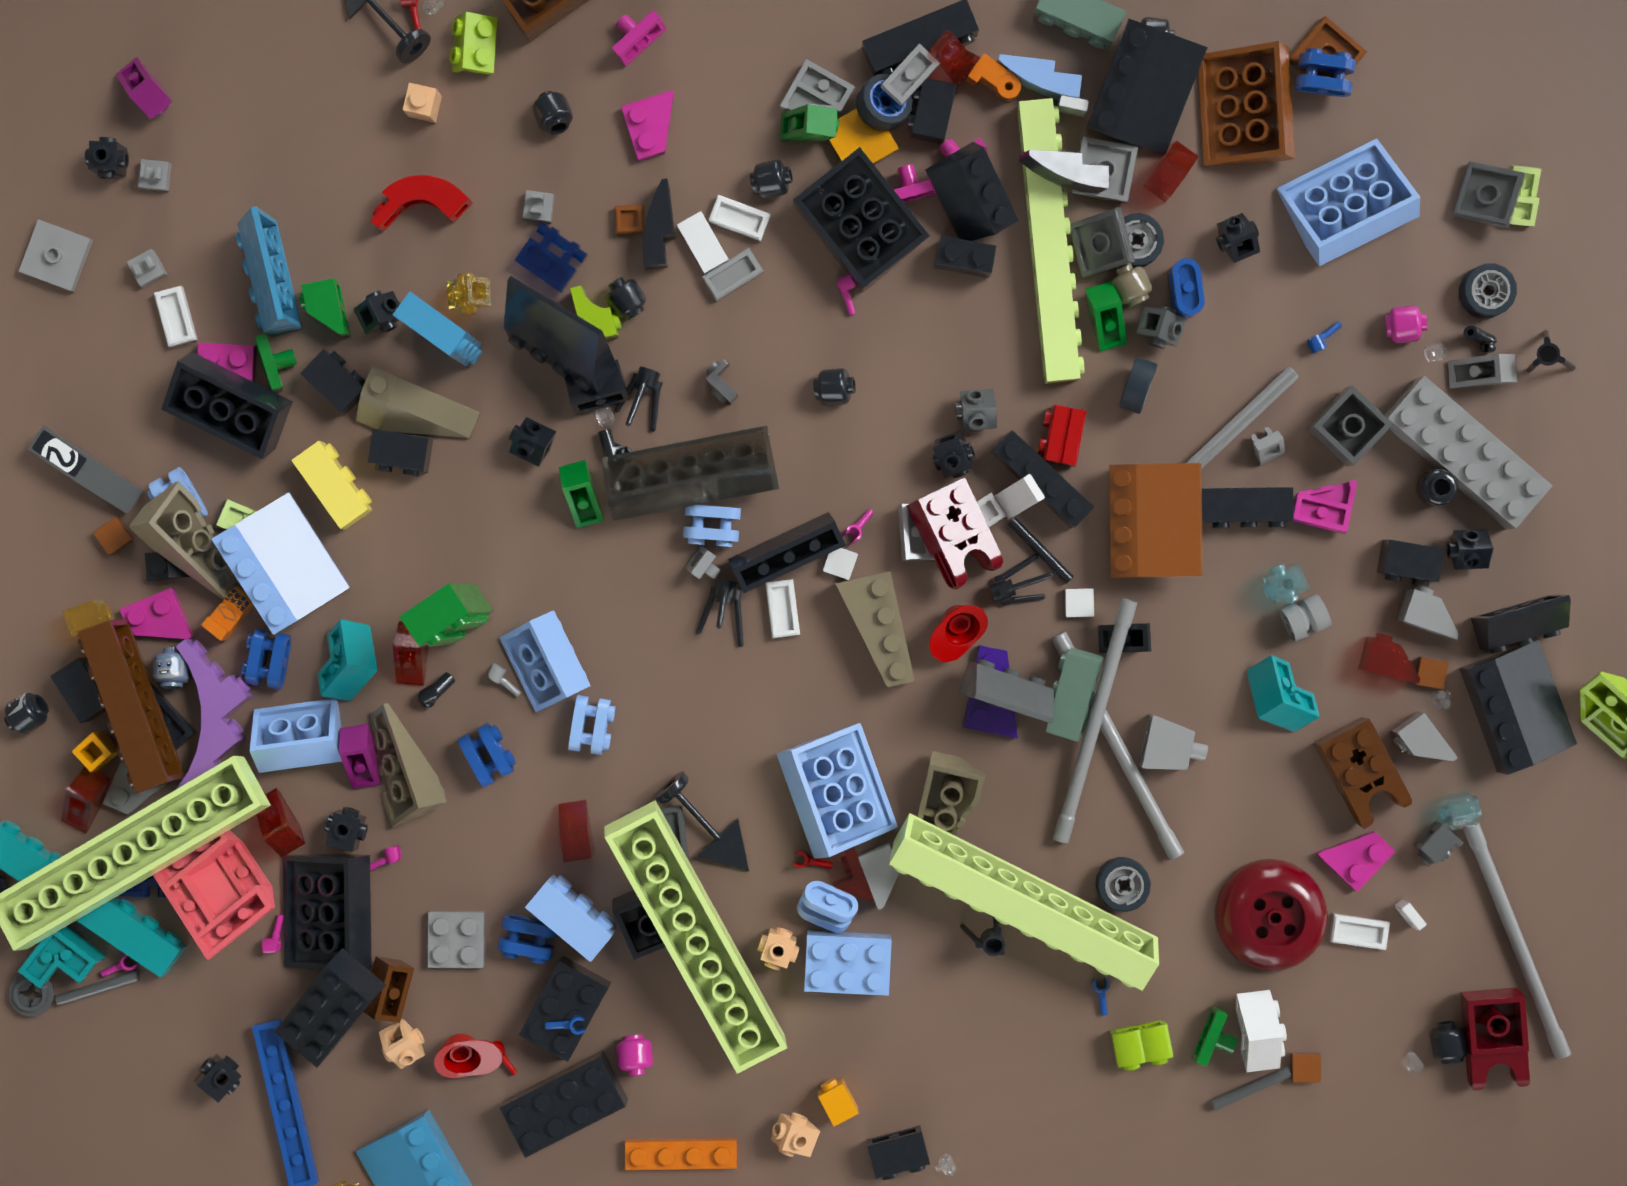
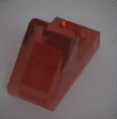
M948 30L942 34L929 51L940 62L941 68L957 86L961 85L980 60L978 55L966 50L954 33Z
M855 846L845 850V856L840 858L846 873L851 871L853 875L833 882V887L867 902L874 901Z

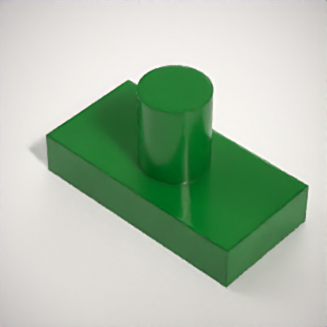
M266 333L257 335L254 342L269 389L275 393L282 392L283 386L278 370L297 365L293 349L272 354Z
M1212 1006L1192 1054V1058L1196 1063L1206 1067L1215 1047L1232 1054L1237 1046L1238 1038L1221 1032L1228 1016L1223 1009Z

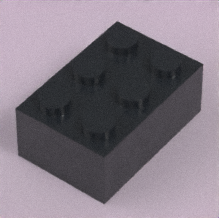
M562 956L519 1036L568 1062L584 1033L577 1035L572 1033L570 1029H546L545 1023L569 1021L571 1017L580 1015L584 1018V1021H575L573 1028H584L586 1030L611 982Z

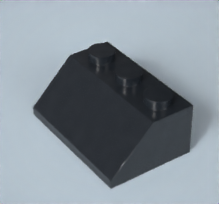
M971 142L925 169L958 239L973 241L989 237L1019 221L983 146Z
M1547 595L1471 617L1479 649L1489 650L1490 654L1507 650L1506 645L1516 642L1517 646L1533 643V637L1543 635L1544 638H1550L1560 635L1561 629L1569 627L1570 596Z
M635 891L612 899V912L634 960L666 947Z

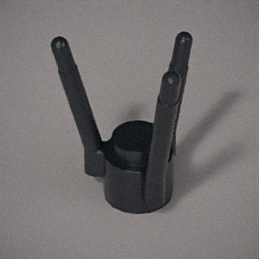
M1545 330L1543 332L1544 344L1538 348L1537 359L1528 366L1526 371L1530 373L1540 364L1552 366L1557 362L1571 370H1575L1576 366L1560 356V349L1557 345L1551 343L1550 333L1548 330Z
M640 366L638 373L633 374L631 382L627 387L628 395L630 396L634 387L638 391L626 421L627 426L631 425L643 393L651 394L652 390H654L650 430L652 432L656 430L659 396L663 384L658 381L661 375L659 372ZM625 402L618 403L615 407V412H619Z
M1037 554L1025 559L1007 572L995 576V582L989 583L996 605L1003 603L1006 606L1012 603L1045 599L1044 594L1011 596L1016 595L1015 590L1052 578L1054 576L1052 572L1013 584L1011 579L1006 580L1038 559Z
M716 579L715 586H711L709 599L696 630L697 634L702 633L715 598L716 602L720 603L716 625L718 629L722 627L726 604H732L734 599L738 646L743 647L740 603L742 591L737 590L738 582Z
M994 917L993 928L986 929L981 934V938H978L966 925H960L963 932L975 943L976 948H983L984 952L989 956L1005 954V942L1001 933L1000 922Z

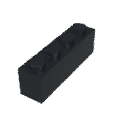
M961 0L863 40L862 50L873 77L879 74L891 75L918 44H921L934 58L940 57L948 53V48L959 44V47H964L973 43L978 35L979 28L968 1Z
M1013 430L990 452L1019 480L1030 474L1045 497L1041 501L1071 529L1075 528L1094 508L1090 502Z
M1293 487L1202 488V523H1212V528H1229V522H1240V528L1257 527V522H1268V527H1285V522L1294 521Z
M827 512L729 558L728 561L743 593H746L846 545L835 520Z

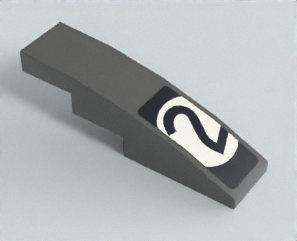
M44 425L28 447V450L126 514H128L143 492L142 488L95 459L92 454Z

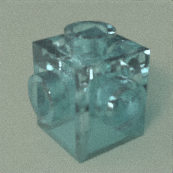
M1284 563L1268 569L1270 574L1263 577L1265 584L1262 587L1266 597L1269 600L1273 599L1274 603L1283 602L1284 606L1299 600L1298 595L1310 589L1299 563L1291 564L1285 567Z

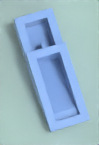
M999 54L997 63L1014 74L1020 80L1022 86L1056 100H1059L1063 95L1075 98L1080 97L1082 75L1054 72L1055 61Z

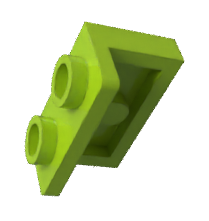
M464 12L456 16L451 28L452 35L454 36V47L450 51L452 72L469 71L485 75L494 74L496 17L471 12Z

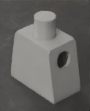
M1149 714L1138 766L1146 769L1187 770L1190 759L1205 761L1208 745L1194 742L1195 731Z

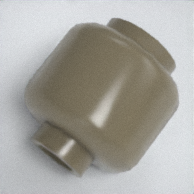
M1128 264L1116 270L1118 276L1114 277L1111 281L1122 304H1128L1131 307L1150 298L1148 294L1152 291V285L1143 267L1133 268L1131 264Z

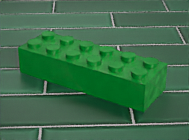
M448 583L399 617L419 646L428 645L429 647H436L443 644L457 643L467 636L465 630L474 629L475 627L479 628L490 620L488 615L494 612V610L476 584Z

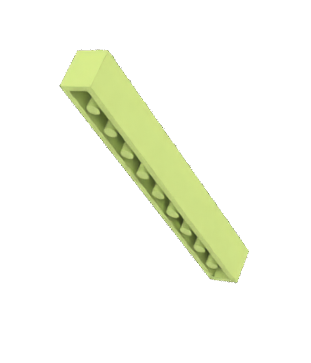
M1053 98L1019 101L1017 117L1021 154L1028 150L1062 151L1061 134H1056L1055 123H1059L1058 106H1053ZM1022 164L1044 384L1078 381L1081 378L1080 374L1084 373L1083 357H1078L1077 346L1082 345L1080 329L1075 327V318H1079L1078 302L1073 301L1072 290H1076V278L1074 273H1070L1069 262H1073L1072 245L1067 246L1066 237L1071 232L1069 217H1064V207L1068 206L1067 191L1062 190L1060 185L1044 179Z

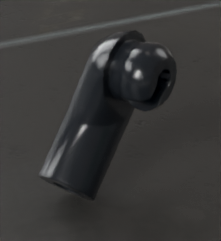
M1473 325L1467 326L1464 329L1465 338L1481 343V352L1492 353L1496 350L1495 343H1497V339L1493 334Z
M611 429L599 431L598 435L604 456L619 464L629 462L633 456L632 450L627 446L624 447L615 443Z
M445 672L436 682L422 689L418 694V702L424 708L434 706L435 702L455 683L454 677Z

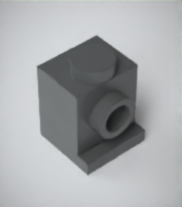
M1435 821L1413 846L1419 851L1417 856L1430 867L1433 863L1438 864L1439 861L1443 862L1448 859L1453 852L1451 848L1454 845L1461 847L1464 843L1444 824Z

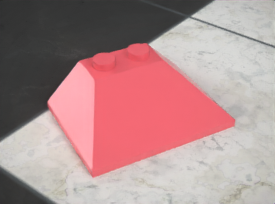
M230 830L153 875L207 960L213 958L275 908L273 886L244 842Z

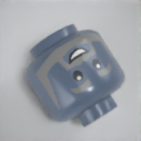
M163 648V653L153 657L152 679L159 684V688L180 689L183 688V684L190 680V668L177 648Z

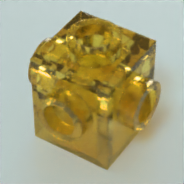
M474 273L458 274V279L447 281L446 296L448 299V309L460 310V314L470 315L477 314V309L491 306L490 278L475 277Z

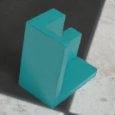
M340 619L327 634L330 659L317 675L321 696L351 701L377 672V664L370 626Z
M1270 655L1247 670L1259 719L1296 732L1320 718L1314 693L1295 685L1290 662Z
M67 925L42 940L18 972L38 988L44 987L58 968L80 984L86 979L96 964L105 959L106 955Z

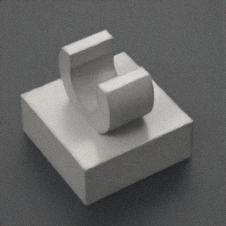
M141 159L138 187L169 192L172 164L166 161Z
M526 190L523 219L552 223L555 195Z
M149 249L127 261L139 286L142 288L168 275L153 249Z
M1269 427L1264 428L1266 437L1258 439L1255 434L1251 435L1255 458L1260 465L1285 453L1284 438L1279 431L1273 433Z
M700 545L684 567L699 579L704 572L713 579L720 572V569L712 564L716 556L702 545Z

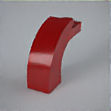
M413 175L399 179L382 191L389 201L386 204L383 202L375 208L370 221L384 232L407 208L417 204H428L441 210L455 223L473 202L455 185L442 178L430 175Z

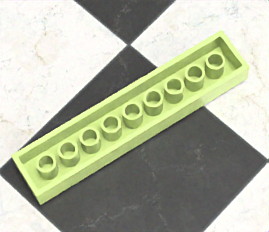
M230 757L1 892L0 926L13 951L32 947L271 806L245 757Z
M656 800L604 826L607 843L736 1073L738 1074L787 1049L784 1032Z
M910 813L894 839L889 865L893 866L899 873L909 874L919 879L925 886L935 887L943 891L949 898L959 899L969 904L975 911L985 912L993 916L1001 924H1009L1019 929L1024 935L1035 937L1045 942L1048 947L1054 950H1061L1069 954L1074 960L1081 963L1085 962L1095 967L1100 973L1119 979L1128 987H1136L1143 991L1159 966L1158 937Z

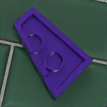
M979 645L976 658L977 664L979 659L994 663L995 670L1003 672L1005 667L1009 668L1006 650ZM968 697L963 728L1018 738L1015 712Z

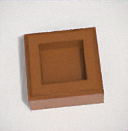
M643 205L615 206L616 235L644 234Z
M114 517L93 532L109 556H112L134 540L119 517Z
M1419 657L1414 684L1444 690L1449 662Z
M1291 1053V1081L1296 1083H1321V1054Z

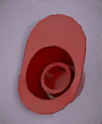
M954 605L948 608L942 615L941 623L935 628L930 637L929 648L933 657L941 662H951L963 656L986 632L988 617L985 612L973 605Z
M464 1033L449 1037L434 1057L436 1071L448 1078L488 1074L496 1070L502 1063V1053L494 1043L486 1040H476Z

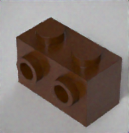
M376 956L372 973L384 982L386 986L364 1013L374 1020L400 1023L414 968L402 960Z

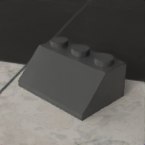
M979 659L978 664L968 662L958 694L1033 719L1053 723L1054 689L1046 687L1045 680L1030 676L1028 681L1019 678L1021 672L1006 667L1001 672L994 669V663Z

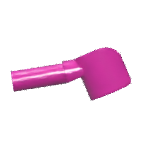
M846 274L837 280L836 285L843 295L848 314L852 315L855 314V310L848 291L854 288L855 284L851 276Z
M868 509L855 525H850L841 533L842 538L847 533L852 534L853 541L849 545H853L861 538V529L874 514L873 511Z
M400 846L385 848V858L371 863L370 871L382 865L392 864L401 860Z
M277 914L272 938L263 939V953H277L280 951V931L284 919L283 915Z
M125 954L120 962L102 970L101 975L106 977L123 969L133 970L139 963L128 966L126 958L129 956Z

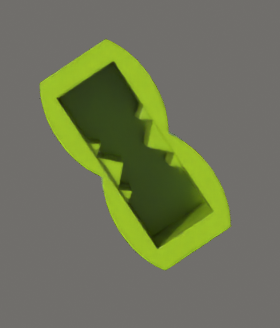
M1165 1020L1110 1030L1116 1064L1118 1068L1124 1067L1125 1071L1139 1069L1140 1064L1145 1062H1151V1065H1162L1167 1063L1169 1058L1174 1057Z

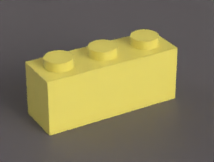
M317 441L291 461L339 528L346 530L373 511L369 505L372 500L364 489L358 490L353 483L356 479L347 466L342 467L337 460L339 454L332 444L328 443L326 445L325 442Z

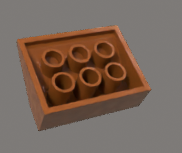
M1280 41L1205 53L1198 71L1204 166L1257 164L1295 159L1289 47Z
M1201 463L1109 465L1111 578L1203 576Z

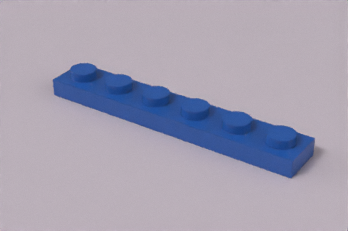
M282 1018L255 1024L252 1026L288 1185L310 1186L319 1182L318 1172L288 1043L274 1032L281 1024Z

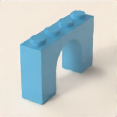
M410 291L393 313V316L466 367L470 363L474 365L483 353L481 350L482 343Z

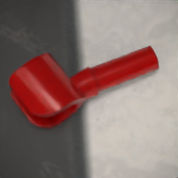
M400 0L402 7H410L414 30L421 29L417 9L419 0Z
M804 850L795 853L805 857L804 864L793 862V865L797 868L811 865L832 869V862L814 859Z
M499 1040L492 1042L502 1053V1063L510 1074L514 1076L518 1071L508 1059L503 1042Z

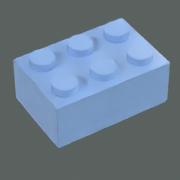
M553 874L525 908L591 962L616 931L615 920L605 911L599 913L593 908V901L585 894L581 893L578 895L570 889L572 884L561 875L557 878Z
M807 930L804 991L889 996L891 934L835 933L832 931Z

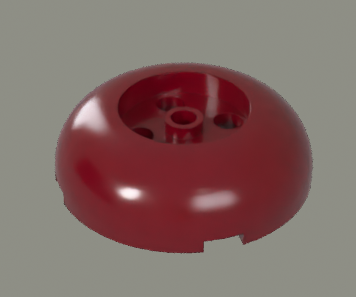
M1262 859L1242 866L1222 886L1217 897L1215 923L1221 941L1235 958L1255 969L1279 971L1299 965L1316 951L1323 940L1327 928V904L1321 888L1305 870L1288 861ZM1286 896L1292 898L1291 906L1288 908H1284L1281 903L1282 899ZM1259 898L1263 899L1265 905L1260 910H1256L1254 902ZM1278 913L1279 916L1275 918L1274 922H1271V915ZM1292 924L1295 927L1294 932L1289 936L1285 935L1284 927ZM1263 926L1267 929V934L1259 938L1256 936V930L1258 927Z

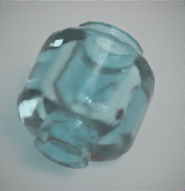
M1468 791L1444 796L1443 806L1438 807L1442 823L1448 822L1453 830L1476 826L1479 818L1483 817L1477 795L1472 796Z

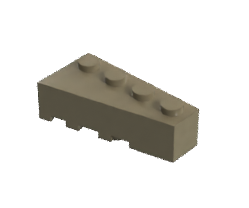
M891 572L835 583L885 685L892 687L914 682Z

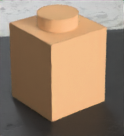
M409 83L403 111L408 117L436 123L442 96L435 88Z

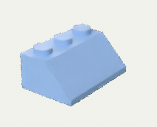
M554 610L521 625L499 638L535 712H539L591 686Z
M332 698L254 709L250 753L258 772L342 762L339 755L340 728L342 727L338 700Z

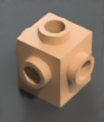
M777 927L776 930L770 928L768 936L762 934L757 950L762 952L760 960L765 961V966L780 970L781 967L787 969L789 962L795 963L800 947L795 945L796 937L792 936L793 932ZM774 947H782L784 950L783 954L773 953Z
M403 1018L400 1023L395 1022L378 1032L384 1057L388 1062L393 1061L400 1069L425 1056L422 1044L425 1042L423 1035L418 1028L413 1029Z
M781 1113L778 1122L773 1126L771 1140L779 1147L778 1151L787 1156L793 1157L794 1154L810 1157L820 1130L801 1114L792 1113V1116Z

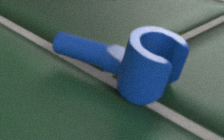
M1339 321L1326 331L1308 339L1311 353L1327 348L1324 339L1342 327Z
M1104 977L1105 987L1103 989L1096 987L1095 978L1091 984L1092 988L1097 991L1102 1016L1108 1015L1106 991L1110 983L1106 977Z
M575 1015L569 1021L546 1022L545 1028L570 1029L572 1033L579 1035L584 1033L585 1029L573 1028V1023L575 1021H584V1018L580 1015Z

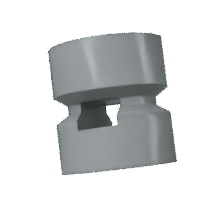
M1318 594L1302 599L1299 606L1293 603L1279 609L1282 623L1293 642L1310 636L1311 630L1317 633L1332 625L1327 608Z

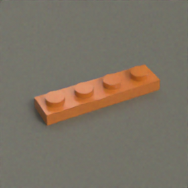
M737 1138L625 1140V1170L737 1169Z

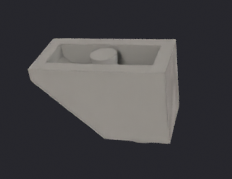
M1493 354L1448 361L1450 389L1518 382L1515 354Z
M1418 586L1417 590L1407 589L1397 621L1448 639L1458 638L1459 633L1442 599L1433 596L1434 590Z
M1417 711L1391 730L1395 737L1392 741L1401 753L1406 752L1414 756L1455 761L1458 758L1423 712Z
M889 842L858 854L878 910L884 908L899 874L893 866L889 865L892 853Z

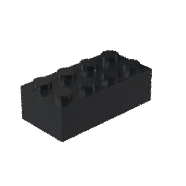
M191 352L177 361L161 410L263 459L276 449L293 401Z
M342 948L323 968L274 1032L318 1068L386 984Z
M602 1050L503 1101L500 1110L526 1158L625 1108L628 1098Z

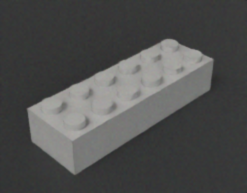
M1426 376L1416 378L1384 415L1393 423L1389 430L1435 469H1444L1450 472L1457 481V488L1505 529H1516L1553 486Z

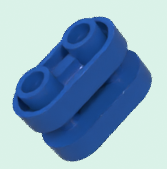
M1308 48L1306 52L1299 55L1298 67L1305 69L1306 73L1296 76L1295 89L1306 93L1348 97L1351 95L1353 83L1345 80V75L1354 73L1356 60L1351 58L1349 53L1336 52L1334 55L1323 54L1321 49ZM1317 72L1331 73L1334 76L1333 78L1317 76Z
M1181 259L1171 267L1167 279L1171 308L1177 311V316L1188 319L1202 310L1205 304L1200 266L1192 259Z
M256 629L254 634H249L246 644L247 650H250L248 661L244 662L241 676L245 678L246 684L259 686L262 678L267 679L268 688L281 690L287 672L292 642L291 635L278 633L274 641L270 640V633L266 630ZM272 651L270 667L267 668L265 667L267 652Z
M488 722L477 728L480 736L474 740L469 733L458 738V743L467 761L484 788L495 782L493 773L499 770L502 776L505 777L514 772L513 765L517 764L509 749L504 750L500 742L503 740V736L496 725L491 727ZM486 746L493 759L488 764L479 750Z
M503 915L501 927L509 930L508 937H499L497 949L502 951V956L507 958H518L519 955L530 957L529 961L545 964L546 960L552 959L554 946L547 944V938L556 937L557 934L539 919L517 915ZM520 933L536 935V941L520 939Z

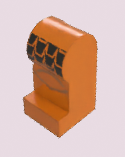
M985 53L966 79V82L973 87L978 82H981L994 91L996 98L1004 103L1015 100L1021 90L1020 80Z
M236 586L229 592L211 616L205 619L201 626L220 641H228L254 604L246 592L239 586Z

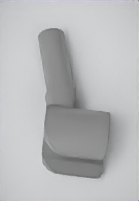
M493 663L488 672L489 678L501 684L514 696L518 697L521 691L507 679L503 678L506 669Z

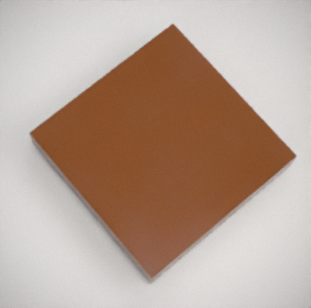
M1324 16L1291 54L1289 59L1295 68L1302 74H1305L1306 70L1299 68L1298 62L1300 53L1306 52L1308 48L1321 49L1323 54L1334 55L1336 52L1349 53L1351 58L1356 60V64L1367 51L1328 17ZM1317 72V76L1331 78L1334 76L1331 73Z

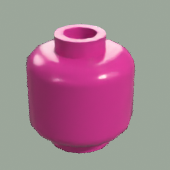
M1417 306L1394 307L1391 309L1390 315H1385L1386 335L1391 337L1395 343L1417 342L1421 339L1422 331H1427L1426 314H1420V309Z
M644 1034L622 1037V1042L616 1045L618 1069L628 1071L629 1077L645 1075V1069L652 1067L654 1063L652 1043L649 1039H644Z

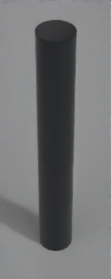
M1016 517L1007 524L1066 584L1074 577Z

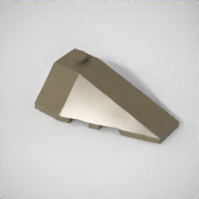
M371 367L361 391L356 421L387 432L470 438L480 412Z
M175 482L144 505L129 525V528L154 551L215 595L225 599L237 582V578L213 543L212 538L214 537L212 534L214 530L203 519L200 510H202L200 504L179 482Z
M388 703L382 704L370 716L375 748L381 751L382 760L378 770L379 775H384L386 791L382 792L383 803L391 826L395 827L432 813L447 803L445 799V791L431 765Z
M932 751L917 817L955 836L965 824L971 811L979 803L985 774L958 756Z

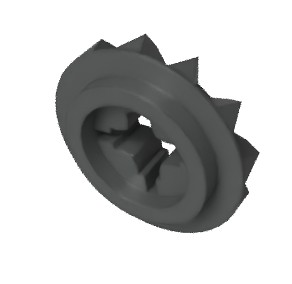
M22 974L16 977L9 989V999L13 1008L25 1016H37L48 1010L55 998L54 984L49 980L42 988L34 985L35 991L42 995L35 997L32 1002L31 995L22 991L32 989L34 984Z

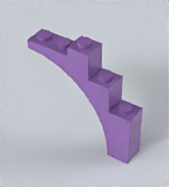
M184 639L176 648L188 664L197 685L201 705V732L192 764L178 788L222 763L221 759L246 739L242 735L243 728L234 719L230 720L228 717L253 697V694L249 691L251 686L246 684L245 678L242 676L238 677L237 675H230L224 678L225 672L221 666L215 661L211 662L205 655L207 653L206 648L198 640L193 641V639Z

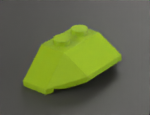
M1600 672L1580 688L1581 722L1617 754L1627 759V680L1624 677Z

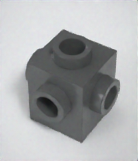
M1145 306L1136 333L1149 339V345L1161 349H1165L1166 345L1177 347L1186 320L1177 316L1175 309L1166 306H1160V309Z
M994 389L960 391V403H955L956 420H962L963 431L997 428V405Z

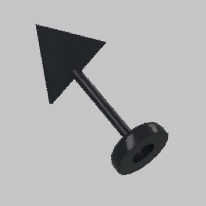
M345 0L349 19L368 3L401 38L396 47V56L402 63L407 64L416 60L429 46L431 37L425 30L415 29L406 34L375 0Z
M684 771L670 779L657 792L655 799L660 804H666L676 797L714 838L697 857L749 871L738 818L719 834L681 793L689 780Z

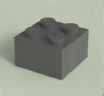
M1352 385L1344 388L1306 429L1348 467L1355 465L1388 431L1393 423Z

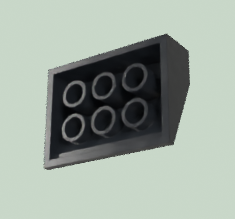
M1128 18L1087 128L1166 155L1208 47Z
M860 147L793 199L795 208L847 274L851 276L862 293L930 237Z
M509 277L507 280L504 329L509 337L508 342L518 350L524 348L529 351L530 355L539 363H549L552 365V369L562 377L567 375L575 379L574 382L583 390L588 391L591 389L599 394L618 369L603 331L516 278Z
M1539 639L1534 640L1533 643L1517 646L1459 668L1498 773L1512 774L1540 763L1577 744Z
M283 855L284 967L323 970L342 948L366 968L372 967L370 855Z

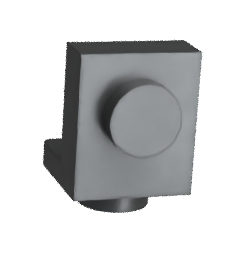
M726 359L721 363L717 360L706 371L709 375L706 381L714 388L711 393L721 403L727 400L732 404L739 396L719 377L730 364Z

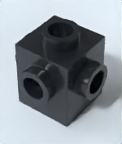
M99 137V141H89V149L85 151V163L89 170L97 174L98 178L115 179V176H126L129 165L128 149L118 143L115 138Z
M1243 213L1217 223L1219 233L1216 236L1217 245L1221 252H1227L1234 263L1260 253L1257 226L1254 221L1249 222Z
M380 290L367 295L366 299L353 309L365 334L379 330L382 333L390 332L398 327L397 322L400 321L393 316V313L400 305L394 291L383 294Z
M526 417L520 426L515 425L510 433L509 440L512 441L509 453L539 467L549 453L557 431Z
M962 431L935 439L933 461L938 471L942 470L944 478L949 476L958 478L966 475L972 467L975 452L970 442L966 443Z
M1453 530L1451 542H1447L1446 553L1448 559H1452L1455 570L1489 568L1494 548L1488 530Z
M343 807V810L335 811L333 816L329 815L325 825V831L328 832L325 845L349 852L357 850L360 841L365 840L368 831V825L365 824L366 816L359 815V810L350 807Z
M216 1054L213 1059L209 1057L203 1062L199 1068L200 1073L194 1079V1082L219 1103L226 1094H232L239 1086L241 1075L236 1070L239 1065L227 1055L222 1059Z

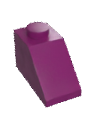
M138 57L134 58L116 73L128 96L150 119L164 113L169 104L172 103L165 89Z
M363 724L340 728L339 755L352 788L358 789L381 785L377 753L369 725Z

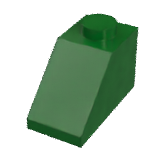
M806 104L781 113L780 141L822 142L836 138L839 128V121L837 119L838 109Z
M332 278L301 284L302 293H299V301L302 309H306L308 314L343 337H350L340 282Z
M1112 281L1085 289L1088 313L1100 352L1127 344L1122 301Z
M586 460L560 466L559 473L562 490L576 527L581 528L603 522L604 519Z

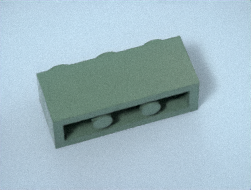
M1039 0L1034 16L1038 17L1037 20L1044 25L1053 26L1054 24L1063 28V32L1075 38L1082 36L1088 39L1089 43L1096 48L1104 49L1106 47L1110 49L1127 11L1102 0Z
M1073 647L1067 654H1062L1058 665V670L1062 671L1060 680H1055L1052 687L1055 697L1054 720L1052 724L1048 723L1046 732L1077 742L1081 739L1102 668L1103 656Z

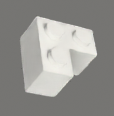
M1270 990L1237 994L1235 1010L1242 1033L1240 1049L1246 1072L1280 1068L1281 1057L1285 1056L1283 1041L1287 1040L1285 1025L1279 1024L1280 1009L1278 1001H1273Z

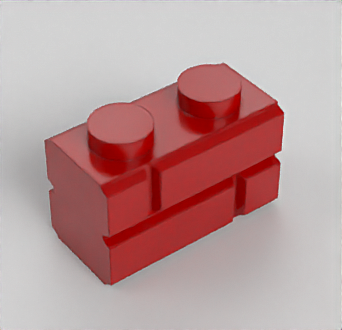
M1052 405L1051 411L1046 410L1043 419V426L1047 427L1045 438L1040 437L1037 454H1042V458L1048 463L1075 467L1087 411L1061 405Z

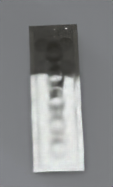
M767 426L602 457L606 498L613 521L779 489Z

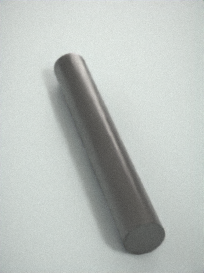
M137 970L56 995L55 1000L57 1005L61 1006L140 981V976Z
M1286 1066L1211 1100V1103L1216 1111L1290 1078L1292 1075Z

